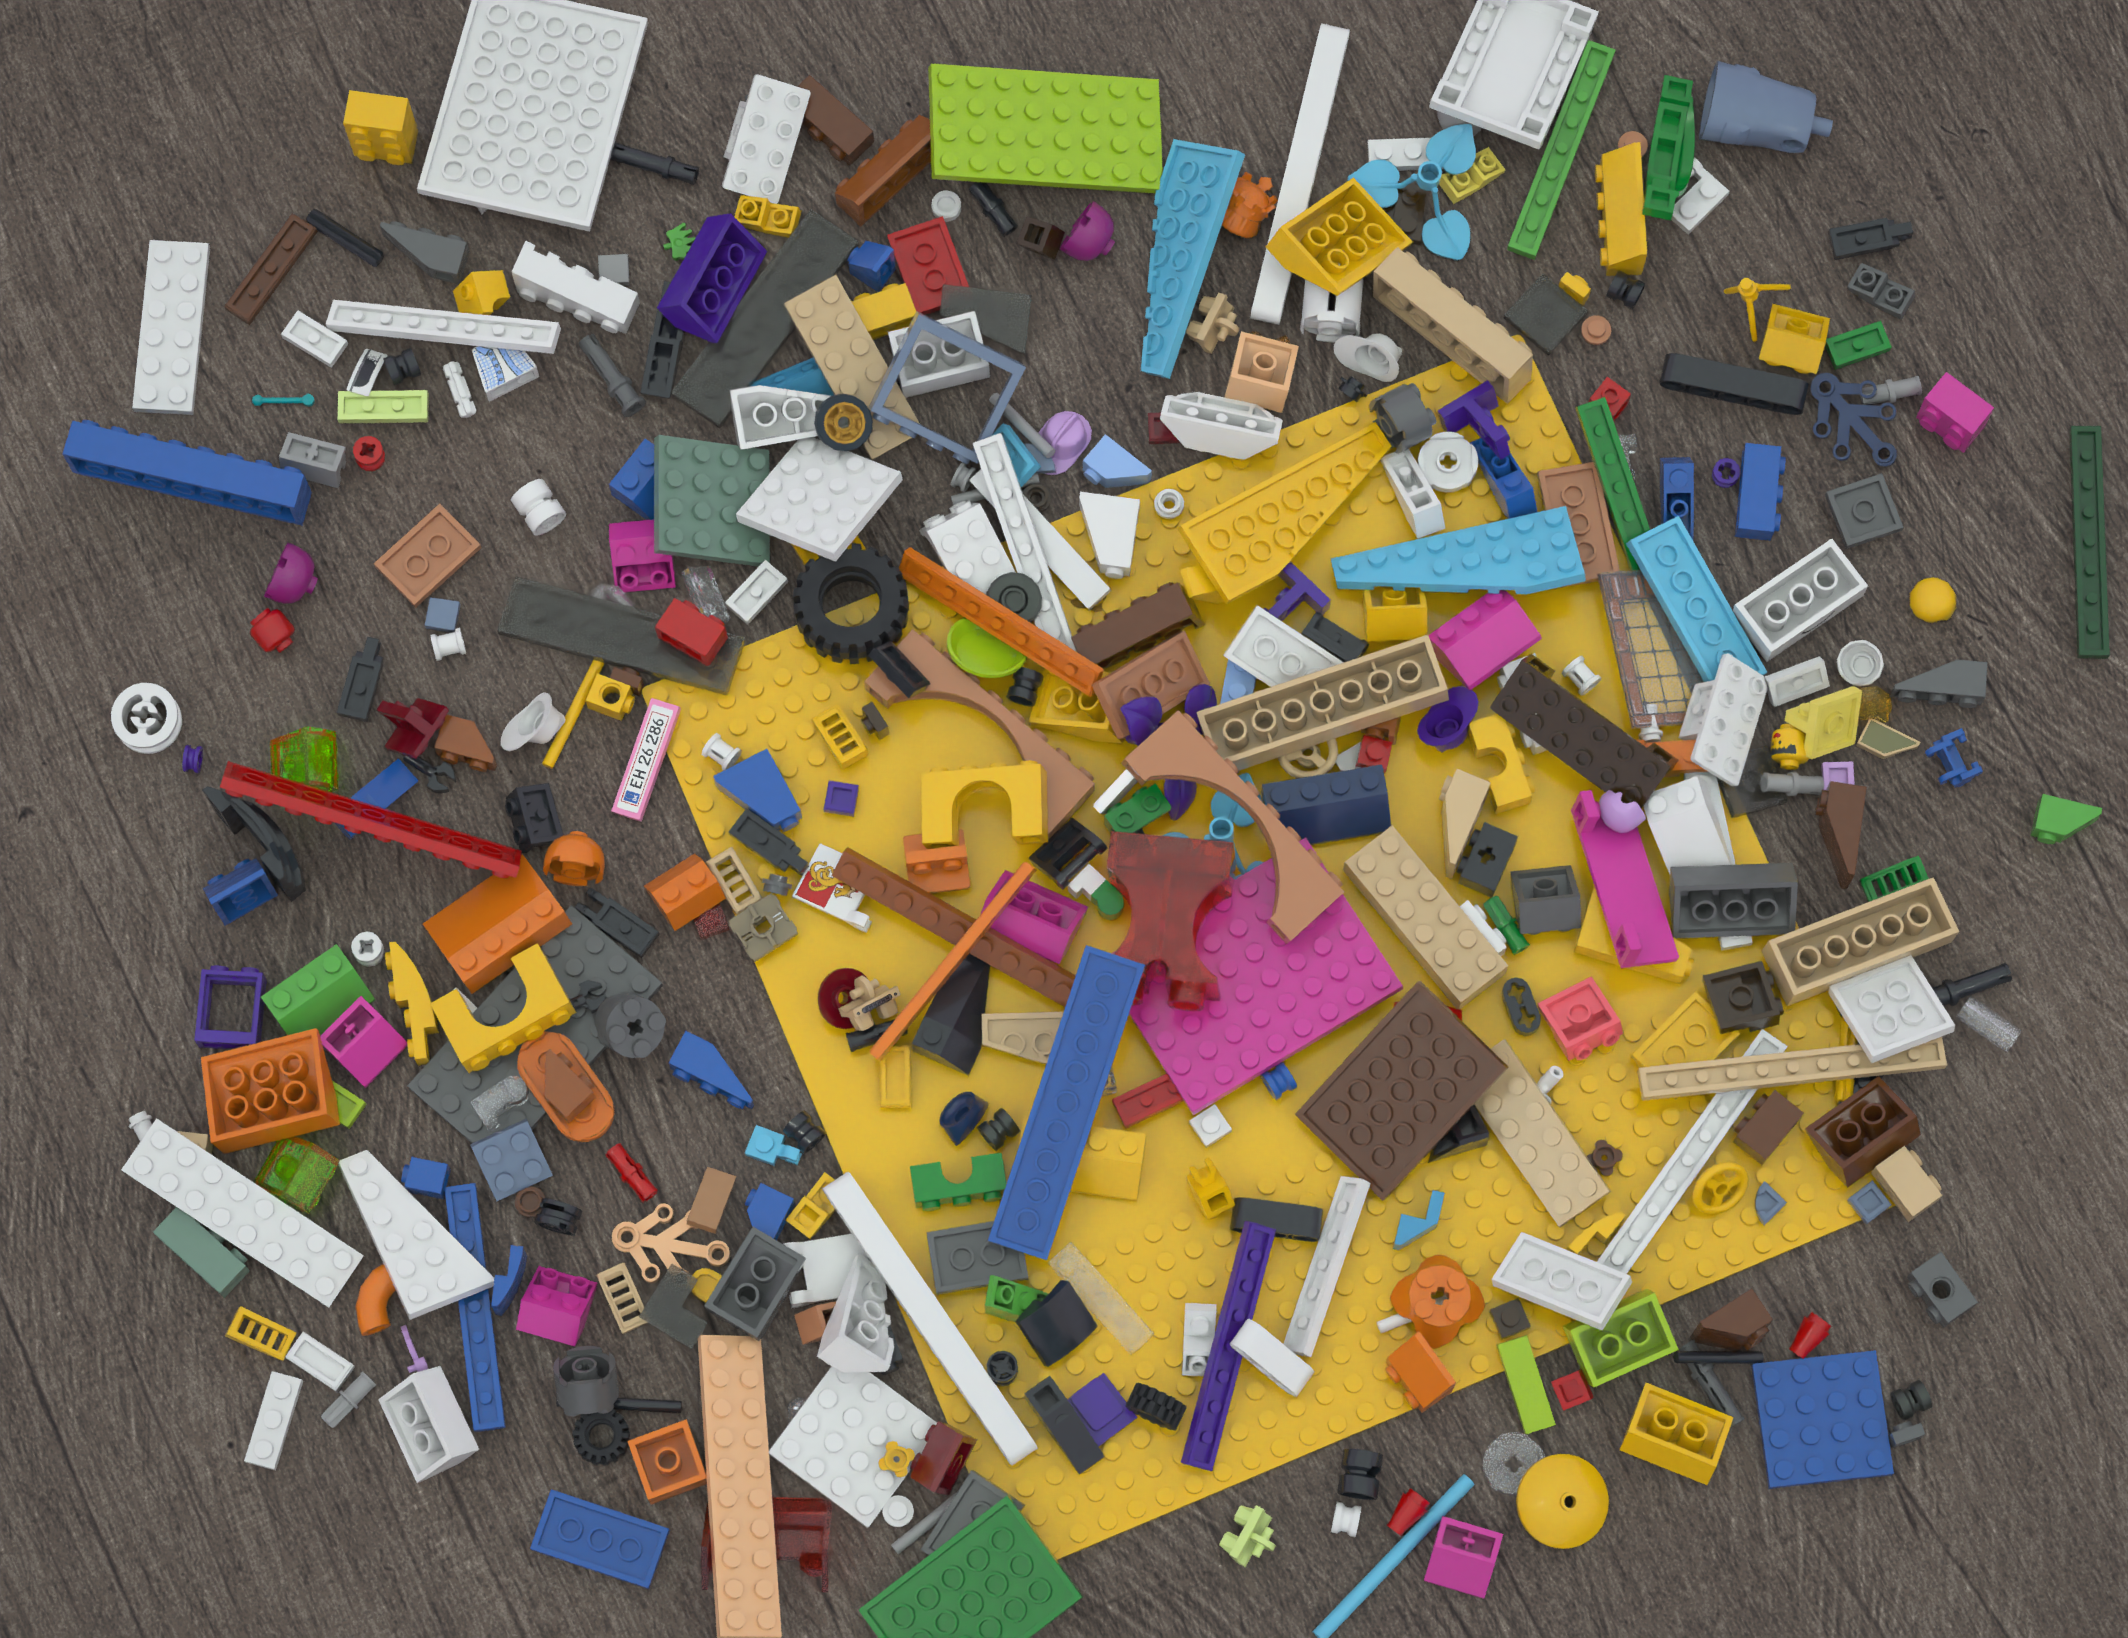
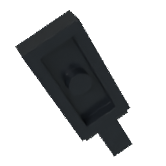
M1887 218L1831 228L1828 231L1834 260L1893 249L1900 245L1899 241L1911 239L1913 234L1911 221L1895 224L1894 220H1888Z
M367 637L363 652L357 651L356 655L352 656L337 709L338 716L368 722L383 668L384 658L378 656L381 647L379 639Z
M747 808L728 832L730 836L777 869L785 872L790 867L803 876L809 868L808 862L798 856L801 849L796 846L793 840Z

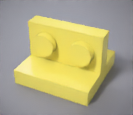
M1852 686L1786 710L1785 721L1806 733L1804 743L1806 757L1812 760L1855 744L1862 690Z

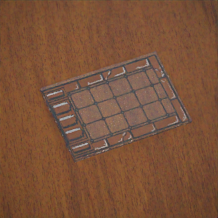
M1641 570L1601 572L1597 574L1632 729L1682 725L1695 684L1704 682Z

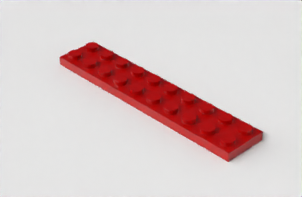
M230 761L227 762L220 788L225 789V792L231 796L243 797V795L255 798V802L264 806H273L275 804L285 807L284 810L293 815L301 816L305 813L315 816L314 819L323 824L331 825L332 822L344 825V829L352 833L360 834L362 831L371 833L379 841L390 843L391 840L403 843V847L412 851L419 852L423 849L433 852L432 855L441 860L449 861L450 858L462 861V865L471 869L478 870L480 867L492 870L491 873L500 878L507 879L509 876L516 878L520 867L521 850Z

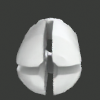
M1305 279L1300 325L1302 334H1304L1305 329L1310 333L1317 334L1316 340L1324 342H1336L1342 336L1355 333L1358 336L1360 334L1363 279L1339 296H1336L1335 311H1329L1330 292Z

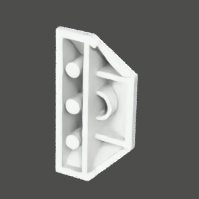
M1201 392L1165 396L1160 420L1185 448L1242 460L1278 444L1283 422L1282 419L1274 417L1270 412L1257 404Z

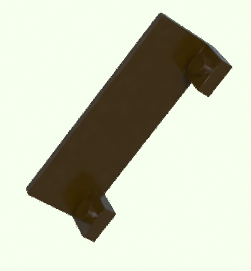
M1533 654L1522 659L1491 704V710L1604 792L1608 790L1614 793L1621 792V801L1627 804L1634 801L1642 809L1664 776L1674 768L1679 760L1656 743L1646 748L1551 679L1556 671Z

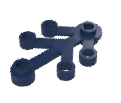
M1831 373L1817 375L1811 383V393L1819 401L1817 422L1813 426L1814 434L1820 439L1830 436L1832 427L1828 422L1830 405L1832 403L1839 411L1837 444L1833 447L1834 457L1839 461H1845L1851 456V448L1849 447L1851 425L1873 450V459L1879 466L1889 467L1893 465L1897 459L1895 447L1887 442L1882 443L1860 417L1881 418L1884 421H1892L1897 415L1895 406L1891 403H1883L1881 406L1848 404L1841 395H1861L1864 399H1872L1877 394L1875 383L1870 380L1863 381L1861 384L1841 383ZM1824 382L1831 384V389L1827 393H1823L1820 390V386ZM1868 384L1872 385L1874 389L1872 394H1863V387ZM1885 407L1893 409V414L1890 417L1882 415V410ZM1821 424H1825L1828 427V431L1824 435L1817 433V427ZM1841 446L1846 447L1848 450L1844 457L1837 455V449ZM1888 449L1890 456L1887 459H1881L1879 457L1880 450Z

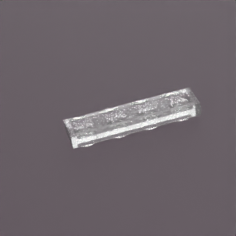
M1072 1242L1048 1261V1265L1062 1280L1070 1282L1081 1301L1130 1355L1136 1352L1154 1335V1332Z

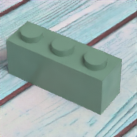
M176 1207L153 1233L225 1298L250 1272L246 1265H244L248 1259L236 1248L229 1251L222 1245L225 1241L222 1236L211 1229L207 1231L199 1224V1221Z

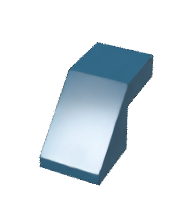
M1432 1190L1426 1219L1401 1214L1393 1249L1401 1250L1437 1227L1444 1192Z

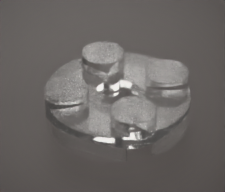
M1520 1432L1504 1433L1492 1441L1485 1451L1482 1461L1483 1473L1492 1489L1505 1495L1517 1496L1520 1481L1526 1471L1538 1460L1544 1458L1545 1455L1541 1447L1526 1434ZM1510 1456H1516L1517 1461H1522L1523 1467H1518L1517 1472H1511V1469L1505 1466V1462L1510 1461Z

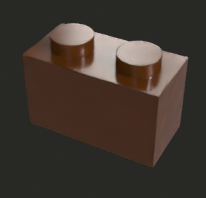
M1776 1090L1770 1096L1764 1093L1753 1106L1757 1112L1750 1120L1745 1116L1734 1129L1738 1135L1733 1142L1761 1165L1764 1164L1804 1114V1112Z

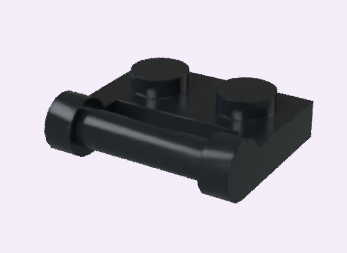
M1072 817L1048 839V842H1045L1028 859L1033 866L1064 890L1070 884L1069 880L1097 854L1102 855L1108 848L1098 836ZM1087 844H1089V846L1086 849H1084L1073 861H1071L1061 872L1059 871L1070 859H1072L1080 850H1082Z

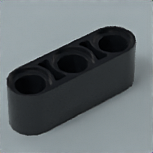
M1234 1198L1235 1206L1232 1208L1230 1230L1242 1233L1244 1222L1250 1221L1276 1229L1274 1235L1276 1238L1308 1242L1319 1241L1323 1214L1321 1208L1253 1198Z

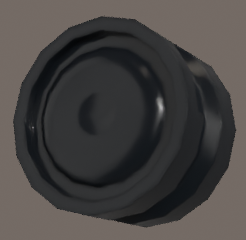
M542 1198L540 1203L541 1213L536 1215L534 1223L553 1232L575 1236L577 1231L575 1224L577 1220H580L583 1211L561 1201Z

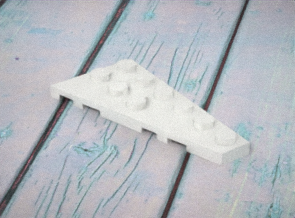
M368 1150L338 1161L342 1175L410 1320L494 1286V1277Z

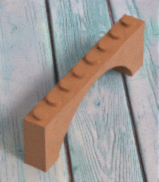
M912 629L897 645V648L931 683L925 691L908 698L895 683L887 678L886 674L878 666L864 681L865 690L887 709L893 703L918 699H937L971 707L994 721L1015 744L1023 761H1036L1047 771L1049 839L1095 791L1094 777L1083 767L1077 769L1071 764V758L1065 751L1060 748L1056 750L1047 743L1048 738L1040 730L1035 728L1032 731L1024 724L1026 720L1020 713L1014 709L1011 711L1006 709L1002 705V699L992 690L986 692L980 687V681L975 675L967 671L965 673L961 671L951 659L949 653L944 651L941 654L933 647L935 643L929 636L923 632L919 635Z
M1178 710L1124 758L1121 764L1141 786L1146 781L1161 779L1195 782L1227 795L1249 813L1266 839L1274 866L1275 900L1272 916L1266 923L1288 944L1344 893L1340 888L1343 884L1333 872L1327 873L1320 866L1322 861L1313 850L1309 849L1307 851L1299 843L1301 838L1292 827L1288 826L1286 828L1278 820L1280 814L1269 803L1265 805L1257 797L1260 793L1256 787L1249 781L1244 783L1237 775L1239 770L1235 764L1228 758L1223 760L1216 752L1218 747L1214 741L1207 735L1204 738L1195 729L1197 724L1193 718L1187 713L1182 715Z

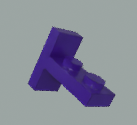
M1488 380L1438 410L1442 429L1445 432H1457L1469 424L1500 460L1510 455L1508 446L1509 434L1502 425L1497 426L1494 423L1493 416L1490 413L1491 410L1499 405L1494 387Z
M1290 561L1278 576L1291 589L1288 587L1283 589L1275 598L1277 603L1269 610L1264 608V610L1283 621L1303 601L1316 612L1318 611L1323 615L1330 609L1331 600Z

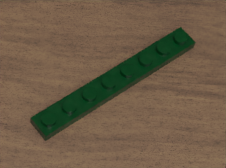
M2071 426L2069 438L2077 658L2108 659L2110 649L2101 426Z

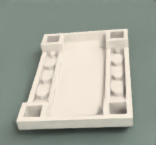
M1477 0L1446 71L1432 96L1429 108L1540 149L1590 38L1599 11L1570 0Z

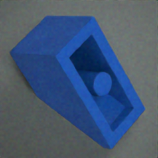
M865 241L860 248L858 246L854 248L848 258L850 274L877 292H880L896 270L894 249L886 245Z
M760 1183L757 1190L753 1188L750 1191L745 1205L748 1206L747 1212L752 1227L778 1240L787 1222L786 1219L795 1206L794 1198Z

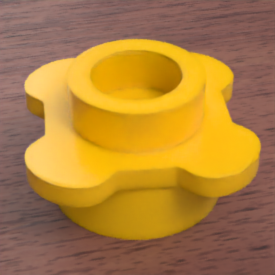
M890 1441L886 1444V1453L879 1460L878 1465L881 1470L888 1469L894 1472L897 1477H904L908 1473L907 1466L915 1457L914 1451L911 1448L905 1449L898 1446L895 1441ZM895 1456L899 1457V1462L894 1461Z

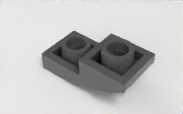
M1863 263L1860 264L1847 286L1849 291L1864 301L1901 320L1916 296L1915 290L1889 280L1887 273Z

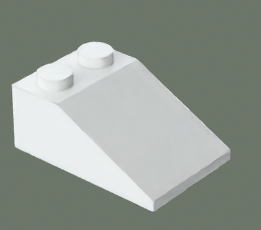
M1695 776L1652 793L1644 805V810L1669 874L1670 867L1732 865L1706 781Z

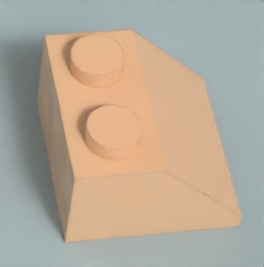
M1241 331L1224 398L1257 404L1262 408L1282 413L1299 346Z

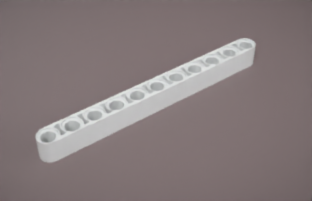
M1321 23L1268 243L1281 226L1308 209L1350 29ZM1267 248L1250 319L1279 325L1292 272L1286 270Z
M846 1172L822 1188L834 1209L1009 1464L1013 1466L1038 1449L1026 1428L852 1175Z

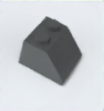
M1571 865L1510 871L1515 913L1520 934L1535 935L1546 931H1569L1574 928H1581L1580 894Z

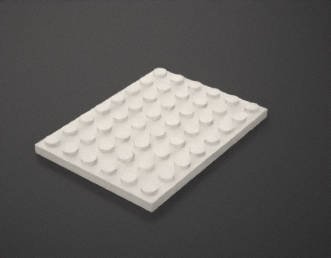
M471 0L418 183V194L590 232L647 29L648 18L567 0Z

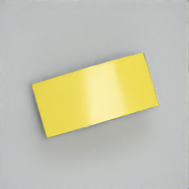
M1488 147L1476 153L1472 167L1465 173L1452 175L1446 172L1442 174L1439 185L1452 203L1455 204L1505 172V168Z

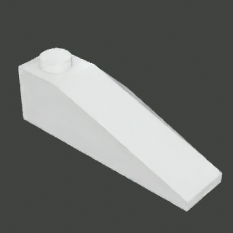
M859 1253L854 1258L826 1325L817 1357L842 1373L886 1372L890 1367L894 1350L893 1338H889L887 1328L891 1324L890 1315L885 1313L884 1302L887 1300L886 1283L871 1261Z

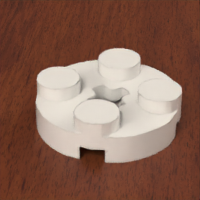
M1441 432L1432 436L1422 446L1418 456V466L1432 489L1441 492H1455L1470 485L1477 471L1478 455L1472 443L1470 444L1465 440L1464 436L1455 432ZM1446 455L1450 456L1452 461H1456V465H1452L1450 469H1446L1439 462L1443 461Z

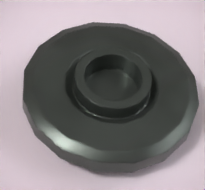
M1010 572L1000 575L991 583L986 594L1030 623L1037 618L1041 610L1042 595L1039 586L1032 578L1023 573Z

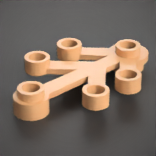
M665 1203L659 1204L653 1213L638 1223L622 1222L612 1232V1242L615 1248L624 1253H631L642 1270L643 1279L650 1284L656 1283L660 1279L661 1272L657 1265L650 1263L641 1247L652 1248L656 1251L672 1275L674 1286L678 1289H686L690 1285L691 1277L686 1270L681 1268L671 1252L705 1258L714 1267H722L730 1259L729 1247L723 1241H712L706 1246L674 1240L689 1229H698L687 1225L690 1210L683 1219L657 1236L644 1234L659 1222L666 1224L673 1219V1210L670 1205ZM661 1209H668L670 1214L667 1218L662 1219L658 1216ZM631 1233L633 1235L632 1241L629 1243L623 1242V1234ZM721 1250L724 1252V1256L720 1260H715L712 1257L713 1252ZM650 1268L657 1271V1275L652 1279L647 1278L645 1275L646 1271ZM678 1275H686L687 1281L684 1284H678L676 1282Z

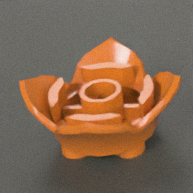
M1434 1255L1425 1259L1416 1272L1405 1276L1397 1283L1390 1296L1391 1304L1400 1316L1411 1319L1414 1323L1415 1332H1420L1433 1349L1451 1342L1456 1337L1460 1327L1463 1324L1472 1323L1477 1320L1485 1307L1484 1298L1479 1287L1464 1275L1456 1261L1444 1255ZM1436 1291L1442 1292L1447 1297L1446 1300H1443L1442 1305L1435 1304L1436 1299H1431V1295H1435Z

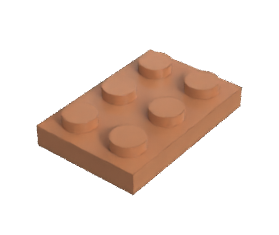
M439 504L374 563V566L416 608L482 547Z

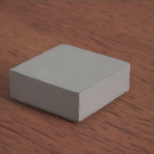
M628 254L598 255L599 277L603 276L622 286L630 285Z

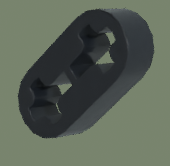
M1511 978L1504 984L1501 994L1514 1030L1523 1036L1532 1035L1538 1030L1541 1021L1538 1008L1527 982L1521 978ZM1511 986H1516L1517 990L1523 989L1524 992L1520 996L1522 1004L1518 1005L1516 997L1508 995L1511 992ZM1524 1009L1528 1018H1534L1531 1028H1527L1525 1024H1519V1021L1522 1019L1520 1010Z

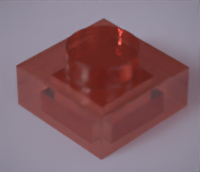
M720 903L693 919L701 940L730 930Z

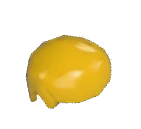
M1935 577L1926 578L1919 581L1910 592V608L1916 617L1925 622L1947 621L1956 609V594L1948 582Z

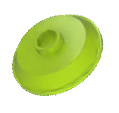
M965 617L951 627L947 636V650L951 659L963 670L979 677L999 678L1011 675L1018 671L1027 660L1025 655Z

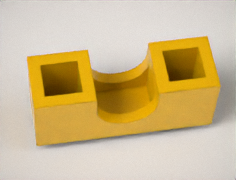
M1498 714L1471 721L1468 725V737L1475 757L1493 755L1499 758L1504 765V771L1501 774L1487 779L1488 782H1491L1488 795L1495 814L1530 804L1532 793H1535V789L1530 775L1525 776L1522 765H1525L1522 750L1520 747L1515 748L1512 739L1515 737L1513 725Z

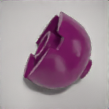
M1092 201L1073 224V229L1069 234L1071 237L1066 235L1059 249L1068 256L1080 261L1093 260L1100 253L1106 256L1115 243L1111 239L1114 232V221L1111 215L1102 206Z
M287 542L274 569L271 582L269 581L264 597L282 604H293L301 600L305 593L312 594L318 580L317 577L313 576L315 565L312 557L302 548Z

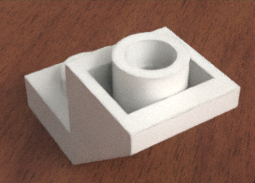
M1185 1303L1183 1376H1204L1215 1335L1216 1304Z

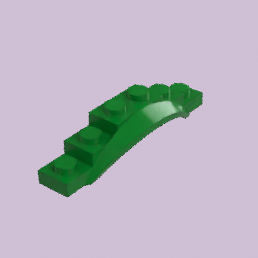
M1664 75L1644 181L1642 215L1671 221L1675 199L1683 195L1688 186L1695 149L1694 101L1691 95L1692 80Z

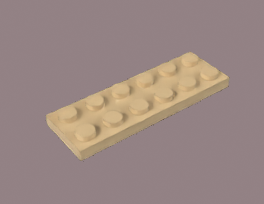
M834 275L785 302L783 305L833 394L853 395L862 400L869 408L888 366L837 275ZM895 381L883 406L919 423ZM870 411L873 420L872 431L866 442L862 445L869 458L874 460L912 437L899 431L901 426L890 421L889 425H886L874 419V412Z
M1503 1039L1492 1047L1491 1050L1509 1068L1474 1105L1557 1225L1562 1227L1611 1191L1511 1046Z

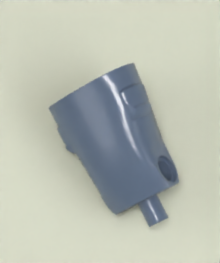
M1717 61L1705 96L1699 140L1765 147L1787 153H1802L1807 147L1810 133L1829 137L1833 120L1814 116L1816 95L1811 91L1760 75L1759 71L1754 67L1750 68L1740 64L1732 65Z

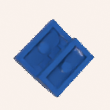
M511 1245L507 1276L495 1275L491 1303L495 1315L502 1316L519 1290L527 1262V1254L523 1246Z

